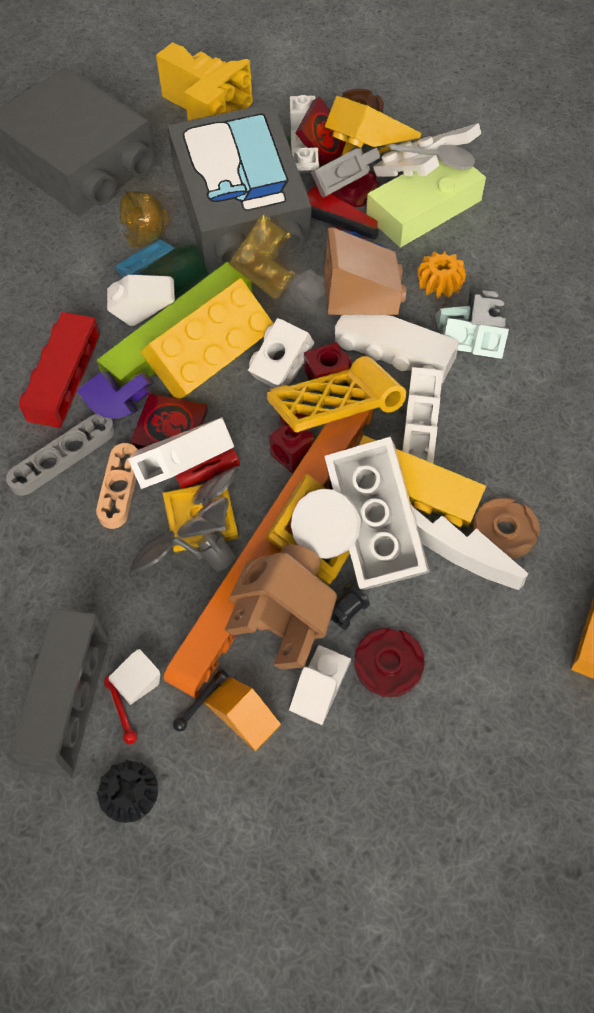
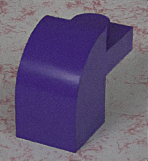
M100 372L79 388L77 392L96 414L106 418H121L138 411L131 401L134 400L137 403L150 393L148 388L154 382L147 373H140L121 388L109 372Z

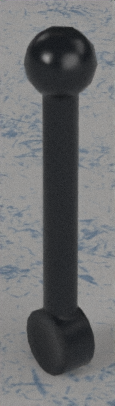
M223 669L214 675L213 681L185 714L174 720L173 728L177 732L186 729L187 721L214 689L227 679L228 674Z

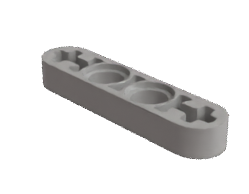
M94 414L11 468L6 475V482L11 491L20 496L32 493L109 441L115 433L112 419ZM95 426H105L106 429L103 431H100L99 429L95 430ZM85 432H87L88 436H91V440L88 441L84 434ZM73 441L83 442L82 447L76 451L67 449V446ZM45 459H57L53 467L47 469L41 467ZM35 467L39 475L36 476L31 468ZM22 476L27 479V482L22 484L17 481V478Z

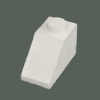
M127 275L107 288V310L129 326L139 324L175 302L174 279L170 276Z

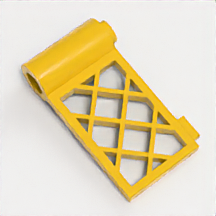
M368 356L358 358L353 362L349 370L291 386L286 384L272 388L270 392H267L268 402L295 432L378 407L384 412H393L399 409L406 399L404 387ZM347 382L350 387L337 384ZM311 391H321V392H323V394L321 395V394L310 393V392H311ZM330 393L344 395V398H338L329 395ZM351 397H355V398H361V399H365V400L355 401V400H350V399H351ZM289 398V399H294L295 402L293 403V402H287V401H282V400ZM302 402L317 403L316 407L304 405ZM324 405H328V406H333V407H338V408H335V409H326V408H323V406H324ZM299 413L310 416L297 419L295 414Z

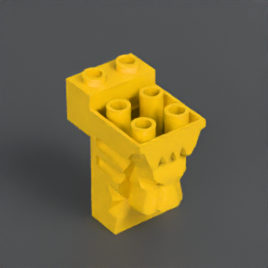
M173 42L156 54L162 97L186 109L188 121L247 109L251 106L253 97L250 60L222 62L220 58L215 57L213 59L204 52H198L191 56L183 46Z

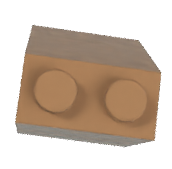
M328 228L324 264V284L328 315H398L400 303L406 300V286L401 284L403 270L402 264H397L396 252L336 228Z

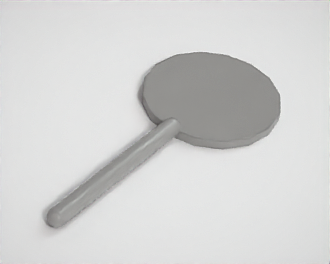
M396 144L389 145L391 150L436 155L445 165L459 170L471 169L475 164V158L471 153L454 145H442L437 150Z

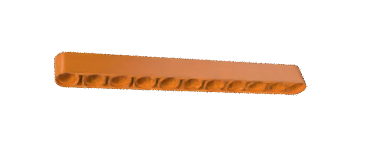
M373 410L325 424L169 663L164 674L165 682L194 698L199 697L201 694L199 692L200 687L204 682L208 683L219 665L217 660L222 652L226 654L237 636H232L225 631V628L235 607V604L229 600V597L246 563L252 559L281 553V550L265 537L296 486L303 479L304 475L308 474L325 489H329V482L331 480L324 456L355 447L364 433L362 429L371 422ZM291 519L285 530L288 531L291 535H293L291 528Z

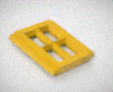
M304 475L265 538L280 550L285 545H298L293 535L285 530L292 519L293 511L298 502L309 492L325 488L310 475ZM348 550L337 557L331 558L329 563L320 558L321 563L316 576L329 586L338 575L350 551Z

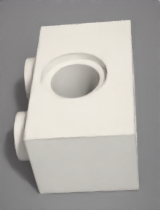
M277 318L274 325L269 326L266 330L264 343L260 350L252 355L248 371L255 379L273 388L286 384L291 386L304 363V352L311 350L314 341L308 332ZM278 351H285L281 359L273 360L274 355Z

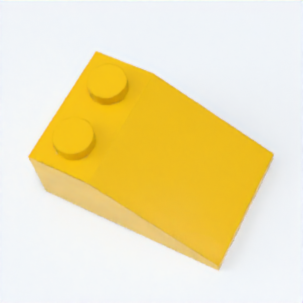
M337 95L325 124L326 128L334 131L333 137L362 148L363 144L377 147L419 139L422 134L367 105Z

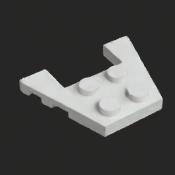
M479 123L434 137L428 136L414 143L405 141L398 145L437 150L442 145L456 146L470 143L481 134ZM396 150L384 154L382 161L374 165L373 168L376 177L397 176L400 171H403L405 176L414 175V171L418 172V176H426L437 168L439 163L436 155Z

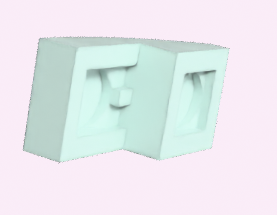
M446 317L443 335L459 340L458 350L502 359L509 329L497 326L471 325L468 320Z

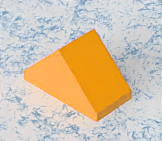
M228 677L204 701L255 752L281 725L253 688L231 677Z

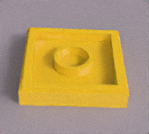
M202 485L163 493L169 529L175 533L174 537H179L177 533L180 527L203 507L202 503L194 505L192 502L194 494ZM227 488L221 495L211 500L226 497L229 501L225 516L226 530L220 531L225 537L224 541L239 539ZM204 535L180 539L197 548L199 547L197 542ZM179 545L173 546L174 552L186 550Z

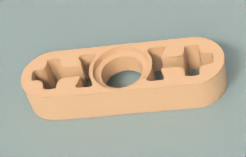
M130 443L118 444L111 450L96 508L100 523L109 529L122 526L128 518L137 478L130 465L129 458L126 459L125 470H121L122 464L120 459L124 458L125 454H130L131 456L137 450ZM124 480L128 483L127 487L122 491L116 492L110 489L115 481ZM112 500H115L118 513H114L112 518H108L106 513L111 512Z

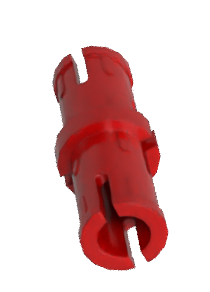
M231 448L175 476L181 489L188 488L204 480H210L214 476L234 467H239L240 462L234 449Z

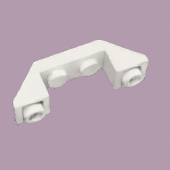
M290 96L291 152L299 173H311L319 168L318 148L305 147L295 134L315 96Z

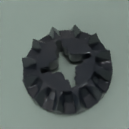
M127 759L123 763L111 765L110 770L100 777L99 789L96 792L100 808L109 818L117 822L129 823L143 818L151 811L158 796V783L154 773L142 762H134ZM120 778L129 785L137 783V786L133 789V797L136 800L134 804L126 796L118 798V794L122 791Z

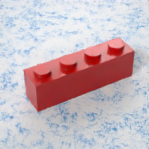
M62 312L57 323L53 324L51 337L47 345L42 348L41 359L37 368L32 370L26 392L22 393L19 400V407L27 422L57 428L62 427L100 337L94 317Z

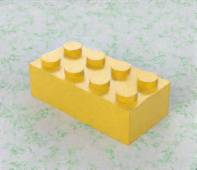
M240 278L153 340L140 353L172 396L176 399H181L262 339L268 327L274 325V323L242 278Z

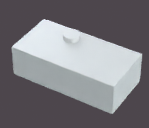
M391 437L324 456L333 490L349 497L355 504L354 506L360 516L359 536L353 547L349 549L359 589L366 590L430 573L396 448Z

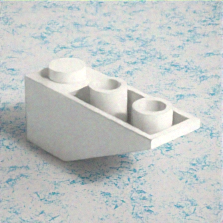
M223 417L136 450L128 460L142 489L233 448L234 444Z

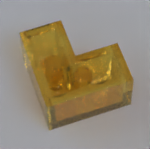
M261 215L229 265L274 299H281L297 277L296 273L275 258L291 233L269 216Z

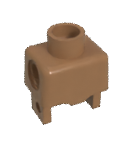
M290 544L285 545L281 553L252 559L246 563L229 597V600L235 604L225 631L233 636L253 633L256 629L260 631L269 630L283 638L273 664L281 670L303 668L314 639L324 638L327 633L337 594L316 576L321 563L318 555L303 546Z

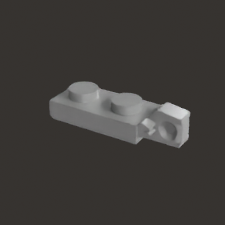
M377 147L364 154L361 148H356L312 171L311 174L321 196L325 197L368 174L370 171L368 164L381 157Z

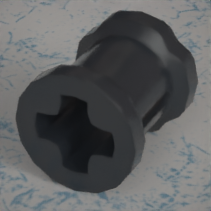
M350 583L344 587V593L336 600L331 620L340 628L346 630L350 626V620L361 609L365 610L370 606L368 598L358 587Z

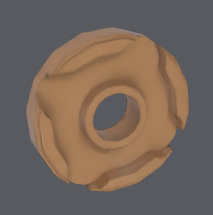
M495 498L484 503L476 513L472 526L473 531L475 529L480 531L511 559L519 558L529 553L535 546L540 531L538 519L531 508L525 504L522 506L519 503H515V500L510 498ZM503 521L509 522L514 526L515 532L511 534L502 533L498 529L497 524Z

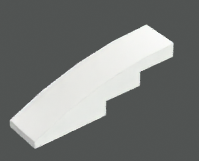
M412 367L402 451L433 464L443 370Z
M412 506L423 545L452 563L485 579L517 590L524 585L528 573L480 531L475 529L466 537L443 516L432 524Z

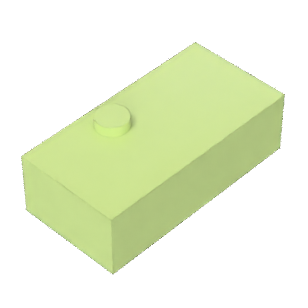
M438 159L439 166L426 176H418L417 171H414L412 176L402 174L368 193L366 215L377 220L378 228L401 248L480 202L486 177L474 167L468 170H459L445 165Z

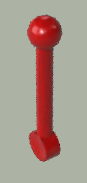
M109 676L104 679V685L111 692L124 729L123 741L126 744H133L137 740V733L131 730L119 692L109 681Z

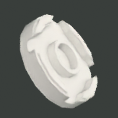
M319 489L309 492L298 502L293 511L291 528L295 541L298 545L316 553L320 558L330 559L347 552L353 547L360 531L361 520L354 506L355 504L349 497L336 490Z

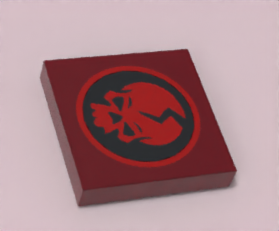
M318 97L312 101L295 134L305 147L318 148V162L322 167L341 156L346 142L333 137L334 131L325 127L330 110L323 100Z
M149 393L130 444L134 445L137 449H141L203 425L208 412L207 404Z

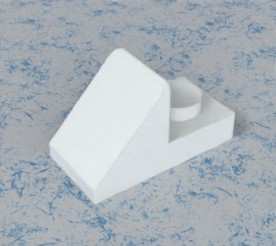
M318 645L309 666L304 667L301 672L289 711L323 725L351 663V658Z

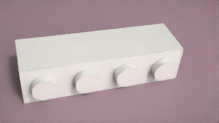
M341 315L335 325V342L344 350H355L371 357L374 361L381 360L392 364L400 371L408 370L412 372V367L443 370L442 383L456 359L459 340L390 315Z

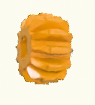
M433 251L431 256H424L417 272L419 289H425L427 296L435 292L437 299L442 293L450 298L453 292L459 293L466 278L464 261L457 260L456 254L447 255L446 251L443 254Z

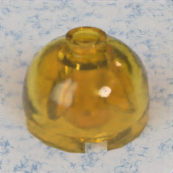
M125 192L127 195H123L121 198L120 221L121 224L126 223L130 236L125 233L123 234L130 248H143L155 243L161 238L165 227L168 225L166 210H163L160 202L147 192Z

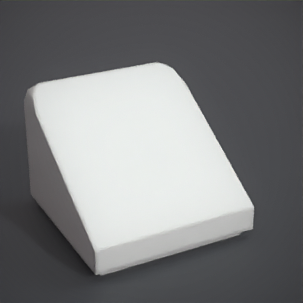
M138 649L109 676V681L131 705L159 685L160 671Z

